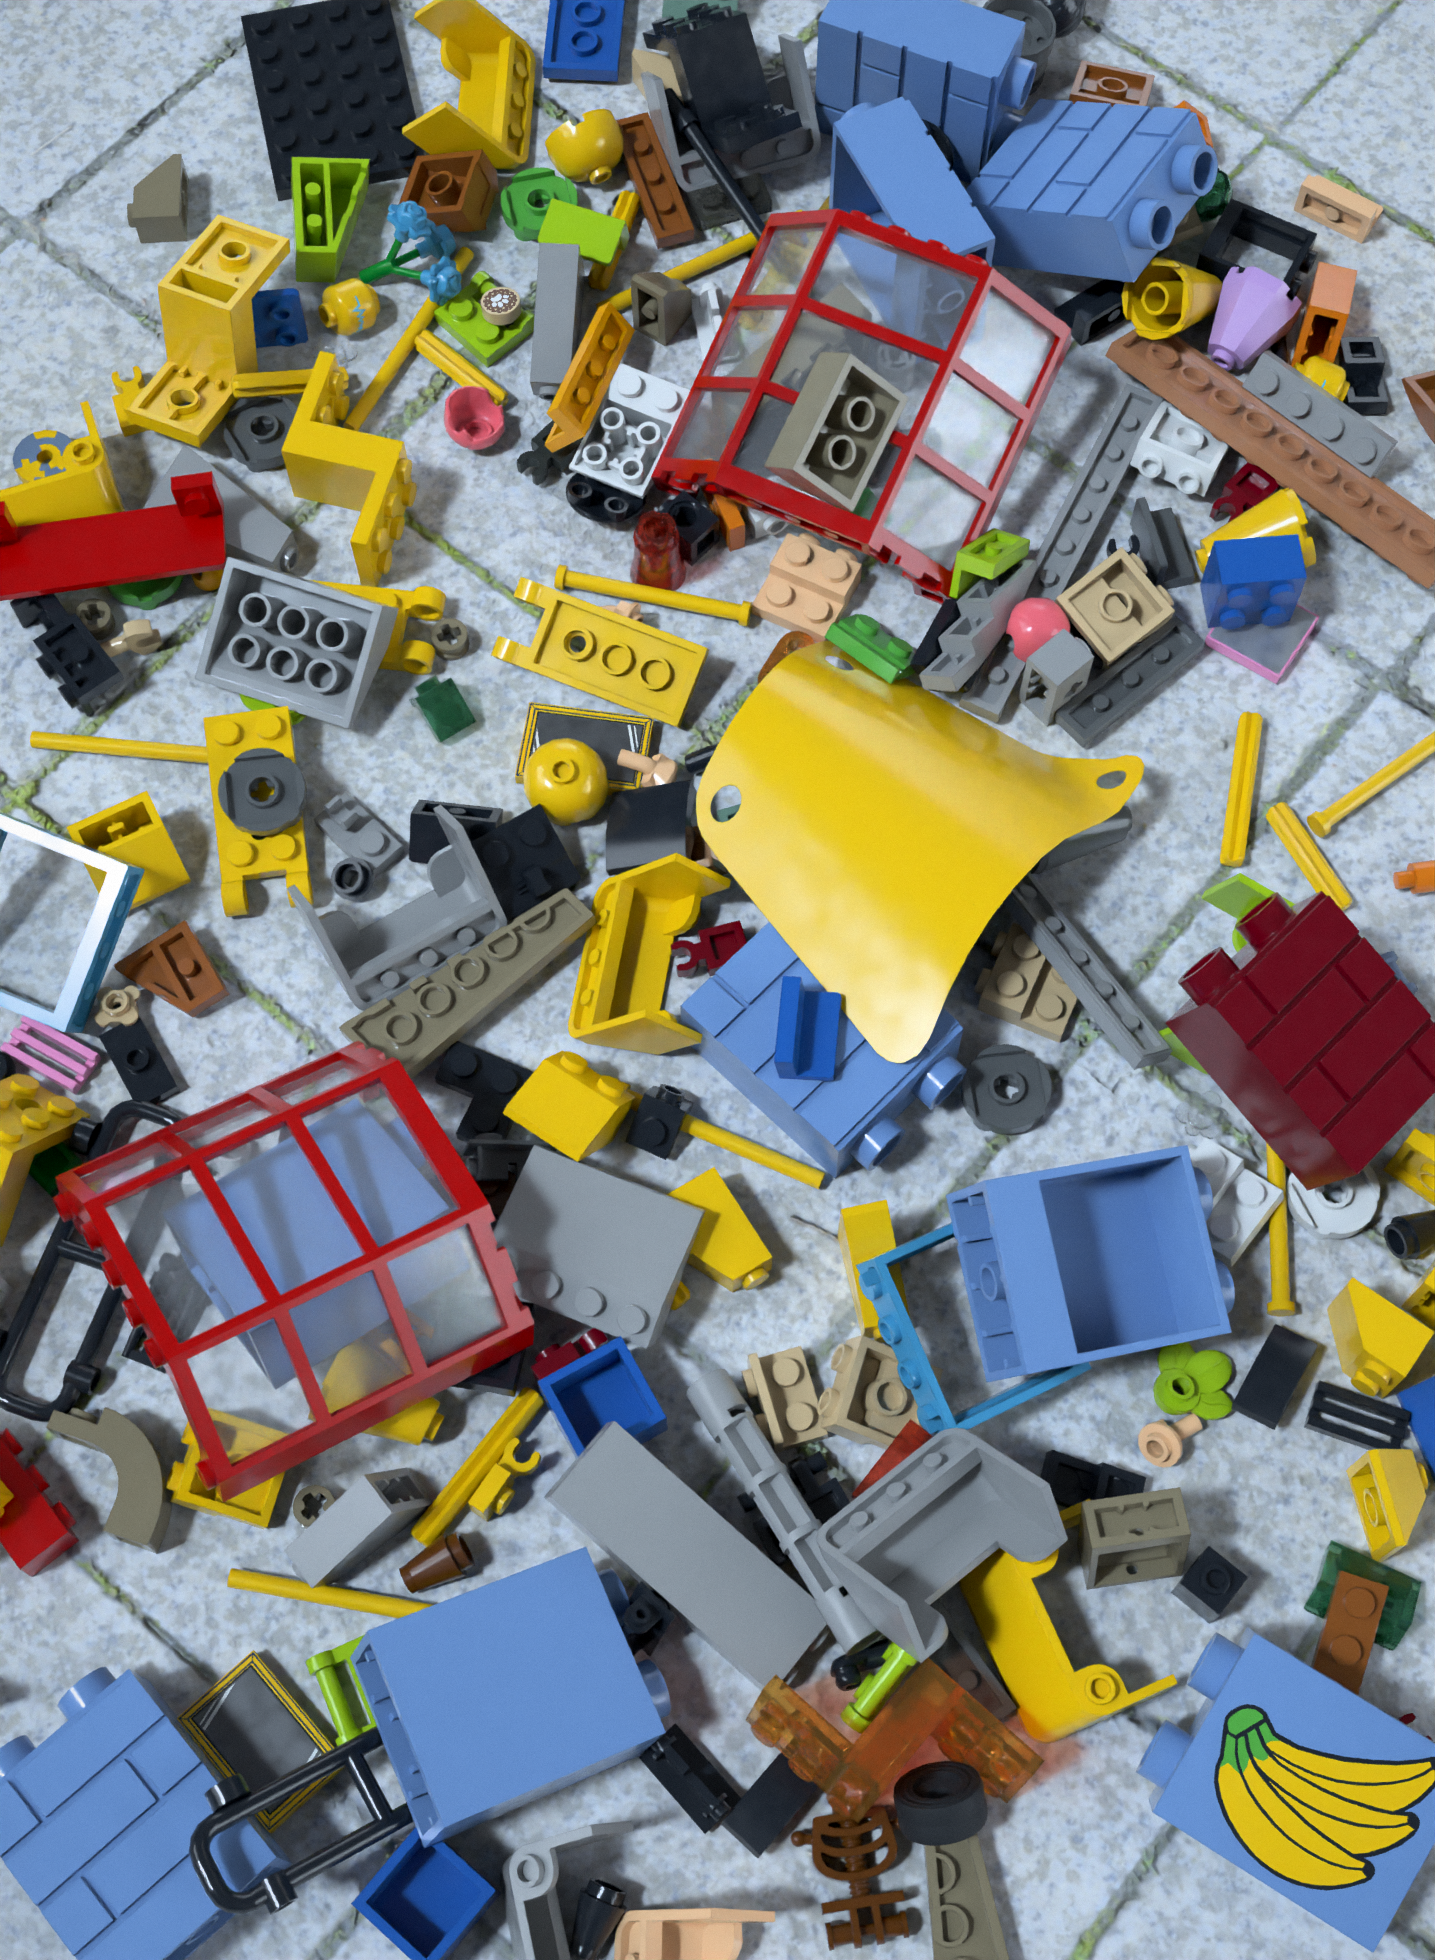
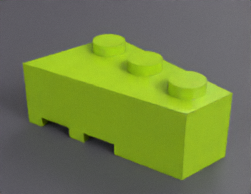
M292 157L291 194L296 282H336L368 192L370 159Z

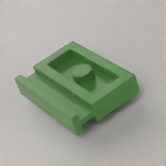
M855 614L840 620L838 624L834 622L825 635L826 639L890 684L895 679L901 680L916 673L910 666V662L915 655L913 647L900 638L891 637L879 629L880 624L867 615Z

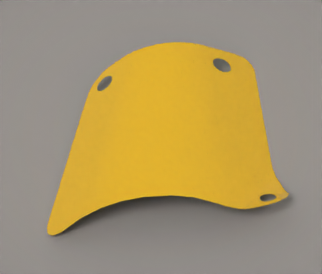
M822 641L798 649L781 660L763 678L741 706L722 736L702 775L696 794L697 825L701 836L716 857L827 992L840 993L842 998L841 1010L876 1053L887 1061L905 1063L918 1056L930 1039L946 997L967 955L991 917L1014 887L1042 857L1063 840L1098 825L1118 813L1138 786L1144 774L1145 765L1142 759L1132 755L1110 759L1055 757L1038 752L906 678L901 680L895 679L890 684L831 641ZM834 656L843 659L852 665L853 670H843L835 667L825 657ZM1114 771H1124L1126 773L1124 782L1115 788H1100L1096 784L1098 778L1104 774ZM728 785L735 786L741 794V805L738 812L729 821H716L711 814L713 797L721 788Z

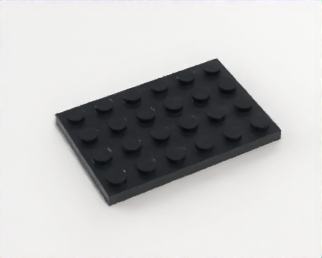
M327 0L241 16L278 201L292 199V157L370 159L369 184L409 177L416 157L425 154L422 148L402 134V128L416 120V115L389 0Z

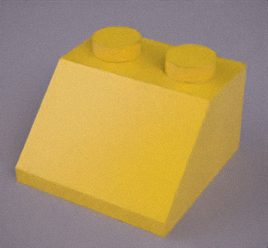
M562 1050L541 1062L507 1104L503 1114L576 1162H579L613 1142L636 1097L625 1091V1086L619 1080L608 1075H600L589 1068L588 1062L580 1055Z
M1353 1277L1327 1308L1342 1372L1352 1378L1350 1381L1355 1388L1372 1397L1377 1395L1383 1399L1407 1376L1434 1334L1433 1330Z

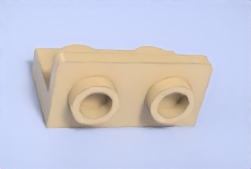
M794 1347L759 1358L757 1353L748 1355V1369L741 1371L748 1398L757 1396L761 1414L754 1415L755 1422L767 1441H770L774 1452L779 1453L827 1439V1430L820 1428L823 1416L818 1414L817 1411L818 1399L802 1347Z

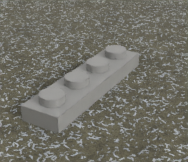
M1269 350L1262 353L1242 385L1246 390L1370 478L1376 476L1398 443L1393 437Z

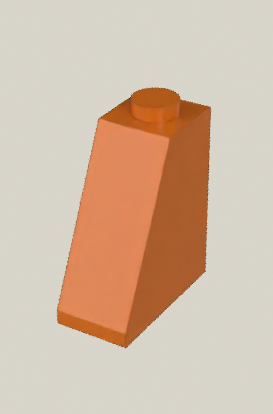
M1318 262L1290 363L1292 367L1297 362L1303 365L1312 356H1320L1334 363L1349 316L1358 270Z

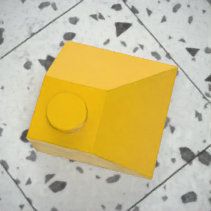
M1412 1449L1368 1450L1346 1470L1373 1564L1383 1562L1406 1546L1425 1501L1428 1479L1422 1463L1415 1461Z

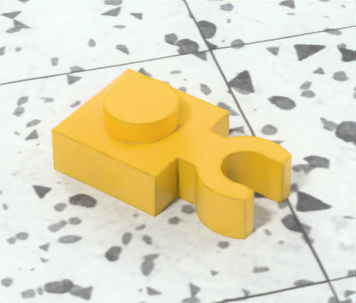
M138 366L133 367L135 376L128 382L121 381L117 371L112 373V381L118 395L112 396L124 437L150 430L128 422L127 408L145 388V380Z

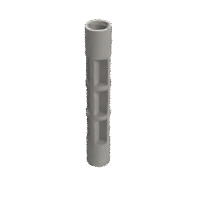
M717 1369L705 1374L688 1388L686 1392L688 1399L714 1441L720 1444L745 1485L744 1490L747 1495L756 1502L780 1541L779 1547L785 1555L789 1556L815 1598L816 1607L845 1654L850 1656L864 1650L884 1634L872 1626L824 1560L816 1541L817 1533L823 1524L819 1519L815 1518L790 1478V1471L784 1463L780 1462L755 1422L753 1412L725 1369Z

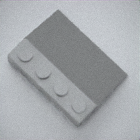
M227 557L195 679L279 707L288 706L292 711L351 729L388 649L399 608L254 562Z
M535 1144L493 1233L498 1244L495 1246L496 1249L504 1246L509 1254L518 1281L512 1283L518 1297L616 1337L621 1336L623 1340L648 1349L660 1339L705 1210L584 1162H576L566 1155ZM481 1264L476 1280L490 1285Z

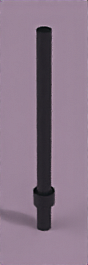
M672 88L666 89L665 95L669 112L673 117V125L682 137H687L751 233L759 241L766 225L700 130V121L693 111L685 108ZM777 244L770 260L779 274L785 277L794 270V266L780 245Z

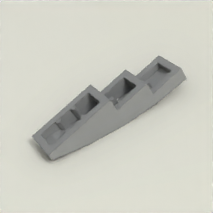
M1021 559L993 580L982 577L957 601L961 617L938 637L943 653L919 674L923 689L957 692L982 665L1006 631L1012 609L1023 601L1038 568L1036 560Z

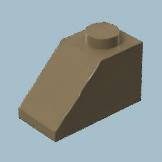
M181 154L170 156L134 186L133 203L127 204V217L129 226L131 228L136 227L141 243L187 241L189 178Z
M660 272L637 273L631 278L633 328L666 346L692 315L691 289L687 288L680 280L671 279Z

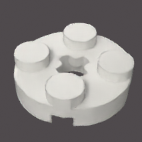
M1369 1164L1358 1175L1329 1184L1332 1188L1340 1187L1343 1190V1194L1339 1197L1340 1203H1333L1331 1200H1326L1323 1197L1324 1186L1307 1191L1291 1172L1286 1180L1287 1205L1294 1219L1312 1237L1324 1240L1327 1238L1343 1239L1353 1236L1364 1229L1375 1214L1377 1201L1380 1198V1185L1375 1172Z

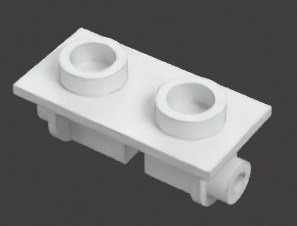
M714 282L703 284L699 298L692 299V313L703 362L730 305L729 294L723 295L722 289ZM738 334L735 336L724 363L743 360Z

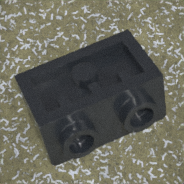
M76 613L33 640L41 654L35 660L49 680L57 676L63 684L57 689L71 709L79 705L87 717L94 713L89 702L124 679L120 670Z

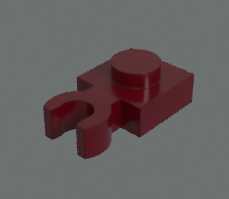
M1247 462L1224 485L1222 491L1224 497H1220L1214 502L1209 517L1214 519L1220 512H1228L1231 514L1228 521L1230 522L1243 514V511L1246 512L1278 492L1280 485L1274 477L1263 469Z
M740 920L699 930V943L693 944L687 940H679L671 944L672 957L681 954L690 957L687 963L676 965L677 976L689 977L699 967L705 965L707 966L709 976L715 975V972L747 943Z
M593 1327L574 1343L569 1341L562 1347L558 1343L549 1346L535 1358L537 1363L531 1366L535 1380L539 1381L607 1344L609 1340L603 1331Z

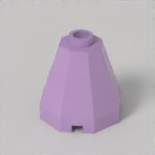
M1251 266L1246 267L1243 273H1239V267H1232L1223 281L1207 352L1211 355V360L1226 371L1243 369L1291 331L1299 318L1302 302L1297 296L1291 301L1286 296L1290 290L1287 284L1261 269Z

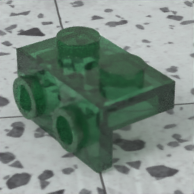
M1331 1540L1323 1554L1315 1585L1305 1601L1304 1609L1322 1619L1325 1618L1331 1594L1335 1587L1338 1570L1389 1586L1373 1643L1390 1651L1395 1650L1412 1624L1422 1582Z

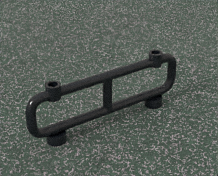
M136 1099L122 1101L109 1110L102 1123L82 1117L73 1130L70 1150L87 1156L84 1163H87L109 1152L121 1124L128 1118L138 1117L165 1127L183 1118L168 1108ZM175 1156V1157H173V1158H171V1159H168V1160H166V1161H164V1162H162V1163H160V1164H157L156 1167H158V1166H160V1165H162V1164H165V1163H167V1162H169V1161H171V1160H173V1159H176V1158H178V1157ZM184 1172L150 1187L125 1243L136 1265L172 1182L175 1181L182 1184ZM60 1216L8 1331L0 1329V1408L12 1414L39 1422H49L53 1410L65 1414L69 1413L81 1392L91 1395L95 1391L100 1380L101 1369L92 1365L124 1294L121 1287L113 1290L109 1283L107 1284L78 1353L66 1369L60 1394L54 1401L47 1404L39 1403L16 1395L8 1389L7 1378L61 1257L103 1271L101 1263L107 1261L102 1251L95 1250L92 1252L90 1247L71 1241L70 1237L75 1225L72 1220L64 1223Z
M377 1726L253 1792L250 1791L242 1773H238L219 1782L204 1794L213 1813L196 1826L190 1838L189 1855L192 1866L206 1895L216 1907L227 1913L245 1914L266 1905L270 1915L277 1913L299 1898L294 1888L414 1822L407 1802L393 1810L391 1809L364 1755L384 1745ZM346 1766L373 1821L287 1869H282L268 1876L247 1891L235 1892L229 1889L210 1852V1844L213 1838L228 1828Z

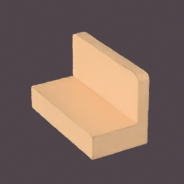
M1308 174L1301 184L1294 211L1362 244L1380 218L1383 207L1320 175L1313 177Z

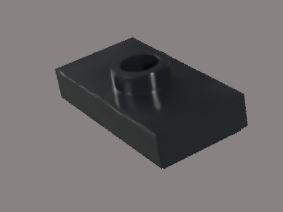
M140 1017L131 1026L120 1024L99 1035L132 1099L158 1104L180 1092Z

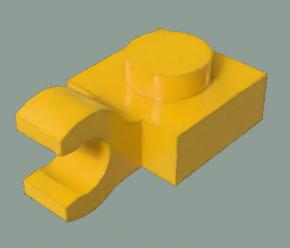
M516 1437L509 1441L500 1462L494 1464L468 1501L472 1512L487 1522L494 1512L501 1515L515 1495V1490L511 1488L515 1483L514 1479L518 1476L532 1474L540 1465L541 1455L536 1451L525 1463L515 1461L514 1455L521 1446L520 1440Z

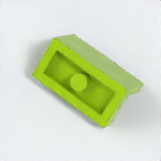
M552 198L537 240L539 244L580 245L582 259L604 266H611L617 249L625 251L630 235L624 220Z
M992 528L957 551L949 596L955 599L961 598L982 577L993 580L1028 555L1030 540Z

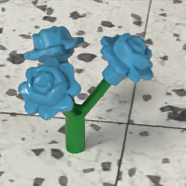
M409 200L403 201L399 205H389L387 220L396 228L394 233L395 241L386 259L359 272L361 281L365 284H371L391 274L421 281L422 285L428 286L430 301L437 303L439 306H444L448 299L453 298L461 291V274L456 270V262L452 261L449 256L456 250V243L452 232L445 224L436 226L432 220L427 218L425 208L419 206L415 201ZM420 237L425 238L424 241L415 245L416 249L396 258L402 244L407 243L410 238L413 240H417ZM432 255L440 259L437 264L431 266L430 270L425 269L422 272L399 267L417 257L424 259Z

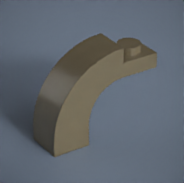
M107 1407L104 1408L98 1424H96L98 1417L76 1408H72L69 1415L53 1410L46 1426L49 1431L60 1439L108 1455L115 1465L118 1475V1492L103 1531L115 1540L158 1554L170 1521L172 1490L165 1488L169 1472L154 1443L128 1418Z

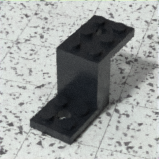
M702 3L686 10V17L674 19L673 16L661 18L652 22L653 29L642 33L647 48L669 52L685 108L691 109L700 121L699 128L713 149L734 154L803 127L798 111L784 108L783 104L772 105L746 12L732 10L731 6L720 8L719 4L708 6V3Z

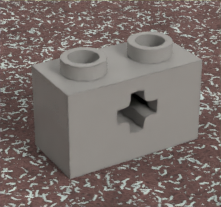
M1062 629L1027 658L1018 700L1047 727L1054 722L1055 712L1086 688L1094 659L1088 645L1082 639L1074 638L1068 631Z

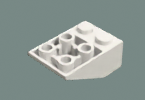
M620 363L569 469L643 499L654 484L651 476L690 390Z

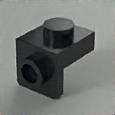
M661 1084L660 1087L652 1086L643 1095L625 1142L666 1160L670 1156L684 1119L691 1112L694 1103L684 1099L685 1093L673 1086Z

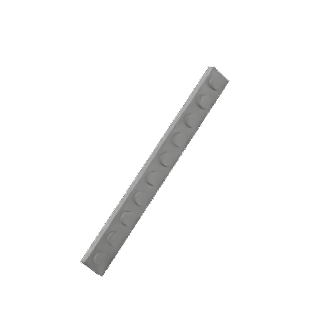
M1126 383L1034 558L1038 568L1024 599L1049 598L1055 602L1056 598L1066 591L1131 466L1130 462L1139 439L1163 401L1162 397ZM1006 631L988 655L971 689L962 694L959 707L995 723L999 721L1026 666V662L1014 655V640L1010 634H1006Z

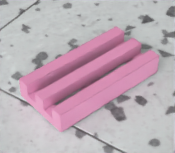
M23 1016L20 1019L22 1024L19 1029L16 1027L10 1033L11 1040L8 1043L4 1042L0 1050L11 1059L76 1095L100 1062L101 1057L99 1054L54 1028ZM30 1032L38 1033L86 1060V1063L82 1065L30 1036ZM22 1043L75 1072L77 1075L74 1080L19 1050Z

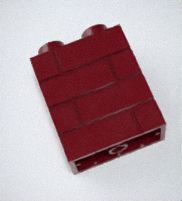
M1320 891L1290 907L1282 896L1276 892L1252 908L1235 925L1236 930L1247 941V944L1235 956L1230 958L1222 947H1218L1205 955L1178 980V984L1189 995L1190 999L1165 1024L1308 1191L1358 1175L1435 1093V1022L1430 1019L1431 1015L1401 979L1397 980L1395 978V972L1365 937L1361 938L1358 934L1360 931L1329 895L1326 896Z

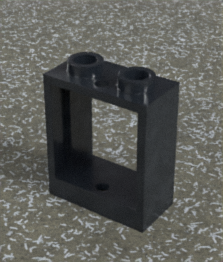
M1231 198L1199 254L1196 269L1218 277L1222 284L1232 267H1239V273H1243L1244 267L1222 259L1235 236L1293 260L1283 279L1290 288L1286 296L1293 301L1303 280L1298 278L1302 272L1307 275L1309 274L1317 258L1318 252L1312 250L1317 233Z

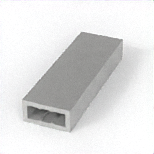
M615 1421L605 1424L544 1496L547 1501L638 1582L642 1581L650 1590H654L667 1601L670 1610L760 1691L772 1694L776 1688L779 1691L785 1689L798 1673L799 1668L795 1664L806 1650L813 1652L817 1649L829 1633V1629L826 1627L827 1623L816 1607V1600Z

